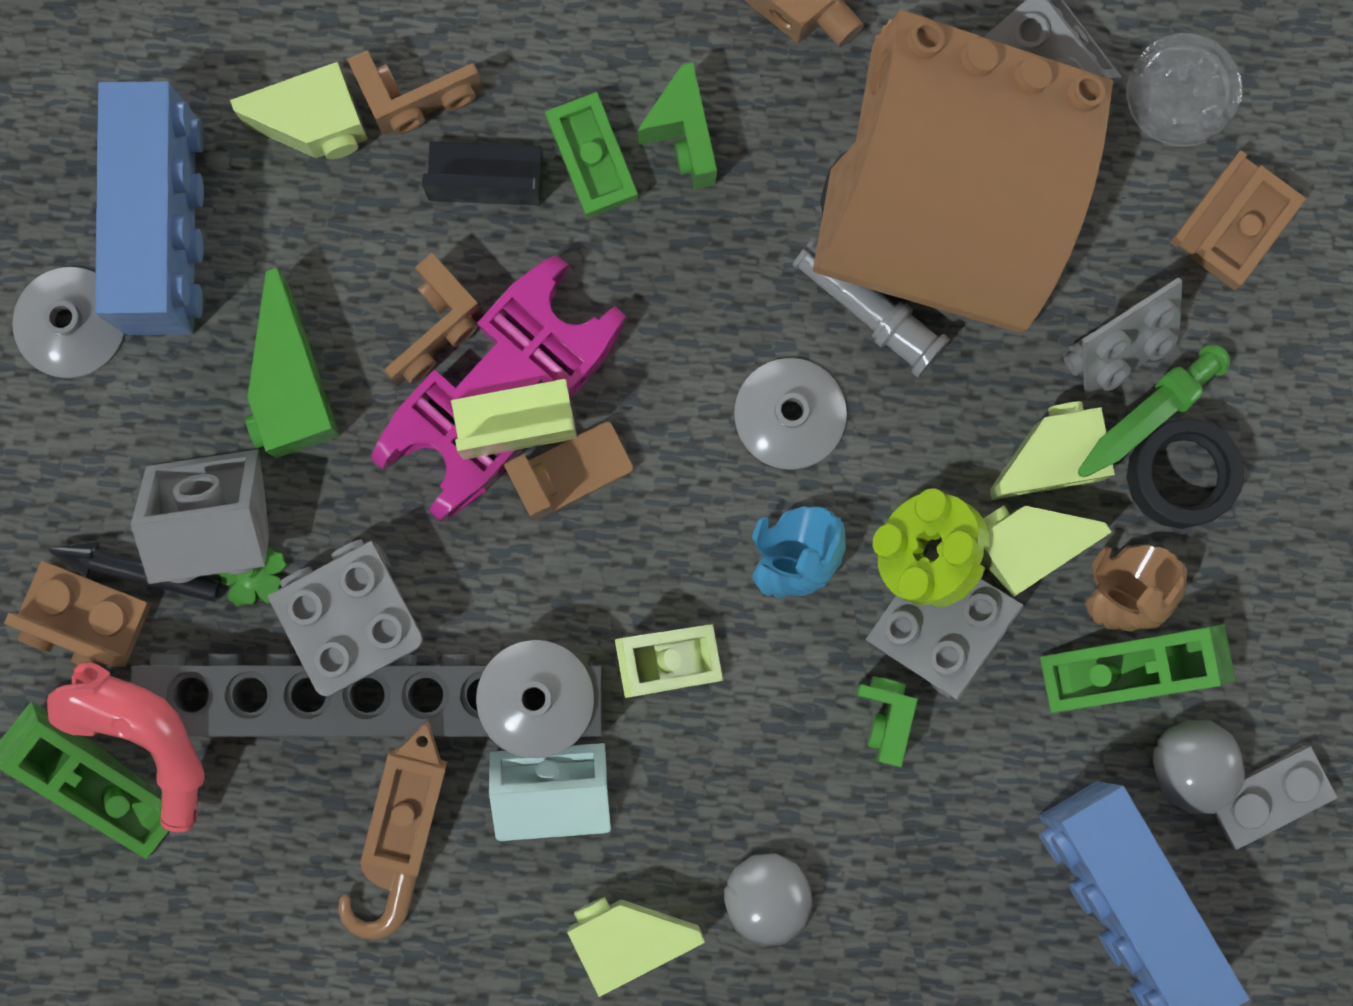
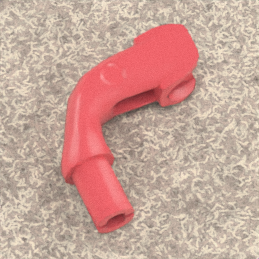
M88 662L78 664L74 668L72 685L57 687L48 695L49 723L71 735L94 736L97 733L122 738L151 752L157 767V784L162 789L160 825L171 832H186L193 827V822L196 823L198 820V788L203 785L205 773L179 714L164 698L141 686L110 676L109 671L97 664Z

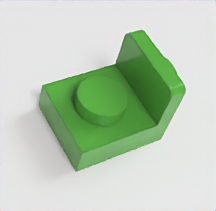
M872 676L870 686L857 685L854 696L887 704L885 715L874 714L867 747L876 749L875 761L902 767L918 699L904 695L906 684Z

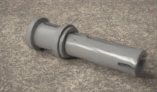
M816 237L807 244L809 249L807 251L803 249L800 252L793 266L804 272L874 331L872 337L875 339L874 342L880 347L886 345L912 366L911 373L917 378L920 377L945 348L950 339L945 334L937 336L912 315L913 308L907 303L904 305L899 302L895 305L878 291L814 273L813 267L818 239Z

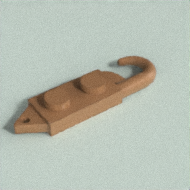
M425 721L397 749L390 748L360 861L361 870L366 878L378 887L389 890L383 915L375 921L361 920L354 915L351 909L350 897L344 894L339 898L338 913L342 924L350 933L362 939L378 940L389 937L401 927L408 914L447 761L440 759L428 721ZM424 736L428 741L420 742L418 737Z

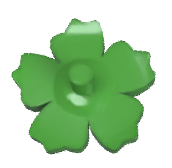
M268 547L264 567H257L243 574H229L227 572L218 574L221 576L223 585L232 586L227 599L234 602L237 607L246 604L254 605L258 600V596L264 602L270 604L267 596L281 588L280 581L282 580L273 575L283 572L287 568L283 553H278Z

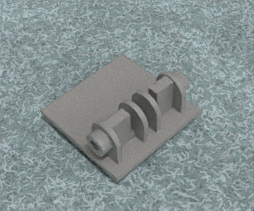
M1179 277L1069 347L1070 353L1063 358L1064 362L1073 375L1077 376L1083 372L1084 395L1087 399L1103 389L1109 391L1118 387L1128 378L1133 369L1149 359L1152 361L1161 359L1175 347L1178 340H1180L1182 280Z
M929 548L924 557L935 561L939 554ZM982 579L966 597L947 607L920 606L896 596L865 640L930 682V686L945 697L950 698L951 696L958 701L1024 606Z

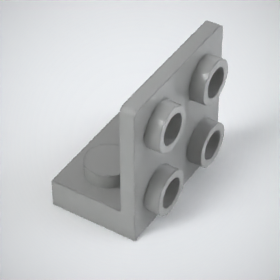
M1026 0L984 36L985 38L1112 79L1113 84L1122 77L1064 0Z

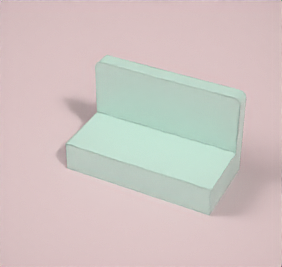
M605 743L572 745L558 754L544 758H525L507 751L490 752L489 798L496 839L498 841L610 832L611 822Z

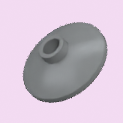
M78 267L54 269L34 279L20 295L13 314L14 339L24 358L41 372L59 378L83 377L104 367L118 352L125 334L95 314V272ZM62 310H70L72 313L71 323L64 328H57L55 324L57 314Z
M797 358L777 359L757 368L742 384L736 398L734 410L736 429L747 450L761 462L786 470L806 468L826 458L839 443L845 429L847 417L845 399L835 379L820 366ZM788 401L797 402L802 408L801 418L795 421L787 420L781 412V407L784 403Z
M542 640L523 641L502 650L486 666L477 688V711L484 730L502 749L525 758L549 757L569 748L586 730L594 708L593 685L585 666L566 648ZM532 687L541 689L545 694V704L537 711L529 710L523 703L524 693Z

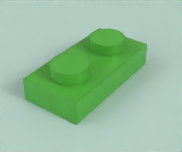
M597 92L545 111L546 120L586 220L638 200L637 190Z

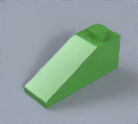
M278 268L268 270L265 273L247 396L253 414L245 416L246 426L255 447L260 448L264 446L265 451L275 458L340 436L288 281Z
M1224 624L1040 657L1051 713L1217 687L1236 681Z
M33 701L28 704L1 738V771L146 860L168 833V830L160 825L162 795L88 737L71 735L51 725L48 719V711Z

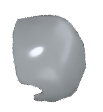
M1185 720L1166 729L1157 739V746L1153 749V764L1162 794L1169 803L1190 814H1213L1234 802L1244 784L1245 769L1241 750L1230 732L1211 720Z
M776 853L752 855L734 868L724 889V902L734 929L745 939L763 947L784 945L804 931L812 911V892L804 873L796 863Z

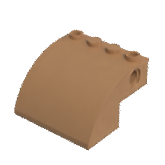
M900 9L896 13V17L872 45L856 142L830 170L813 272L1022 334L1028 330L1055 288L1083 225L1095 188L1103 154L1113 80Z

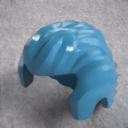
M803 506L783 513L777 524L771 528H768V518L761 517L753 532L752 540L762 559L752 574V580L762 594L767 596L774 595L776 598L804 596L824 588L841 565L842 556L846 550L845 528L841 518L835 517L833 512L828 511L827 508L816 506Z

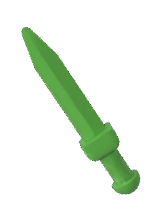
M1218 345L1205 346L1199 352V359L1186 370L1182 367H1175L1166 373L1156 384V392L1098 440L1079 467V476L1088 477L1118 462L1176 411L1181 415L1188 411L1203 393L1202 385L1214 375L1221 376L1227 372L1230 366L1228 352Z

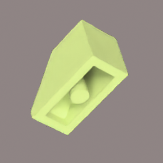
M338 62L230 100L234 112L245 127L314 158L324 155L327 159L342 158L355 152L358 149L357 143L368 140L347 80Z
M1081 401L1049 407V416L1044 417L1032 427L990 488L992 500L1099 482L1115 475L1113 464L1088 477H1080L1078 474L1079 467L1098 440L1106 434L1102 408L1083 410Z
M1003 505L983 518L988 528L990 540L989 549L984 546V556L981 562L1001 592L1012 597L1110 534L1111 530L1105 522L1029 506H1023L1010 514Z
M605 897L597 899L575 911L574 915L578 922L570 925L567 932L599 997L705 943L704 935L699 925L624 900H619L609 905Z

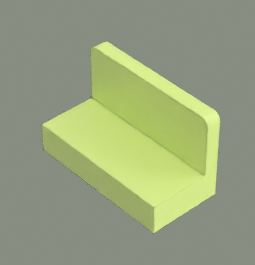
M566 379L451 400L458 439L455 440L456 448L463 460L577 439Z

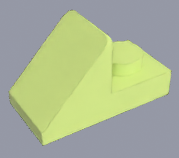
M713 624L615 639L625 698L723 681Z

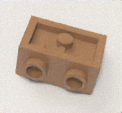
M41 560L19 613H8L4 624L21 630L17 640L34 648L51 652L53 645L56 644L73 651L74 653L70 661L77 665L88 662L97 664L106 669L107 665L126 667L152 603Z

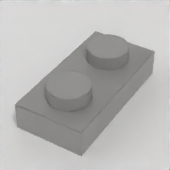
M1302 746L1245 775L1244 784L1234 802L1213 813L1230 848L1238 850L1338 797L1312 747Z

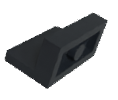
M430 141L428 173H424L422 176V187L429 201L540 206L542 146Z

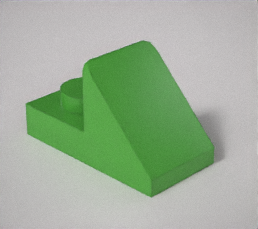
M692 62L681 65L642 122L638 130V144L644 145L682 137L683 140L674 141L680 175L690 173L693 188L699 189L716 184L717 168Z

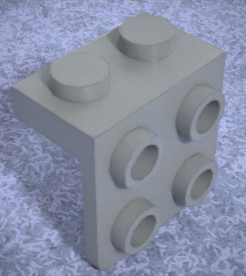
M359 539L339 548L331 554L332 562L315 571L311 567H306L290 574L280 581L281 589L267 596L315 690L320 695H334L414 652L423 643V636L387 569L391 565L382 547L373 541L364 544L362 539Z

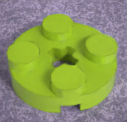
M933 488L927 489L901 504L892 513L886 524L879 527L875 532L872 546L874 552L878 555L880 575L892 593L910 603L920 606L931 605L937 608L947 607L960 601L981 580L985 567L980 565L984 556V546L989 549L990 536L984 519L974 507L958 497L945 494ZM941 537L942 542L936 548L939 557L935 561L927 557L923 558L927 543L932 539L937 540Z

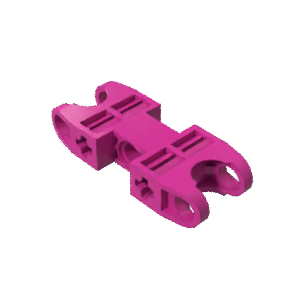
M558 255L546 259L514 282L477 322L480 331L495 346L455 388L434 369L397 409L373 450L371 460L382 470L391 467L402 455L407 456L417 449L431 448L441 453L446 465L445 478L440 485L443 492L429 509V512L440 522L456 515L484 494L506 471L503 464L517 458L523 451L519 449L492 454L496 457L494 461L488 456L463 460L456 448L455 440L458 439L456 425L450 423L428 402L432 400L454 420L451 400L566 379L569 398L571 399L601 366L626 323L627 316L616 306L606 312L600 320L593 317L588 322L579 325L566 324L558 319L551 309V301L557 292L555 288L570 269V265Z

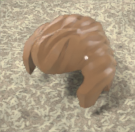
M1149 544L1126 546L1118 555L1109 558L1112 548L1105 546L1091 565L1097 588L1091 593L1085 603L1089 615L1093 616V621L1096 624H1103L1106 629H1122L1132 632L1159 627L1178 608V603L1185 595L1187 585V568L1185 563L1179 561L1177 555L1172 554L1170 550L1153 547Z

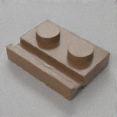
M1241 150L1231 159L1169 242L1173 246H1180L1188 252L1192 260L1234 291L1242 286L1306 200L1303 195L1262 165L1257 167L1245 158L1247 154Z

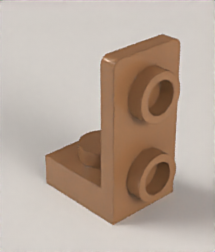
M368 50L347 59L383 135L391 131L398 135L413 131L425 122L424 116L443 107L446 111L463 108L476 98V92L483 90L480 74L474 63L401 95L387 64L376 68Z
M433 253L429 254L415 267L421 280L424 282L417 290L439 315L447 308L450 312L385 368L384 372L397 387L406 380L410 384H415L436 365V361L433 359L434 355L449 342L453 347L459 346L479 327L476 319L482 312L478 303Z
M603 422L578 435L577 439L568 440L529 461L525 454L503 464L533 522L623 478L633 471V465L610 422Z

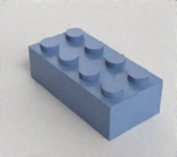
M169 81L98 82L95 314L125 335L194 334V318H201L203 313L202 289L199 284H194V263H201L204 254L202 232L200 229H195V207H202L204 202L203 179L200 173H195V152H203L204 127L201 118H196V115L190 109L189 103L181 98Z
M1096 781L1038 815L1046 828L1039 833L1043 845L1057 864L1063 861L1076 880L1069 884V888L1082 910L1087 915L1093 912L1106 930L1098 936L1109 957L1117 966L1123 964L1133 976L1135 983L1129 986V990L1138 1006H1240L1250 1000L1124 786Z

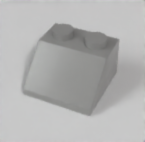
M259 449L146 466L131 521V528L149 584L166 581L184 583L198 576L225 572L229 574H243L254 568L265 566L269 528Z

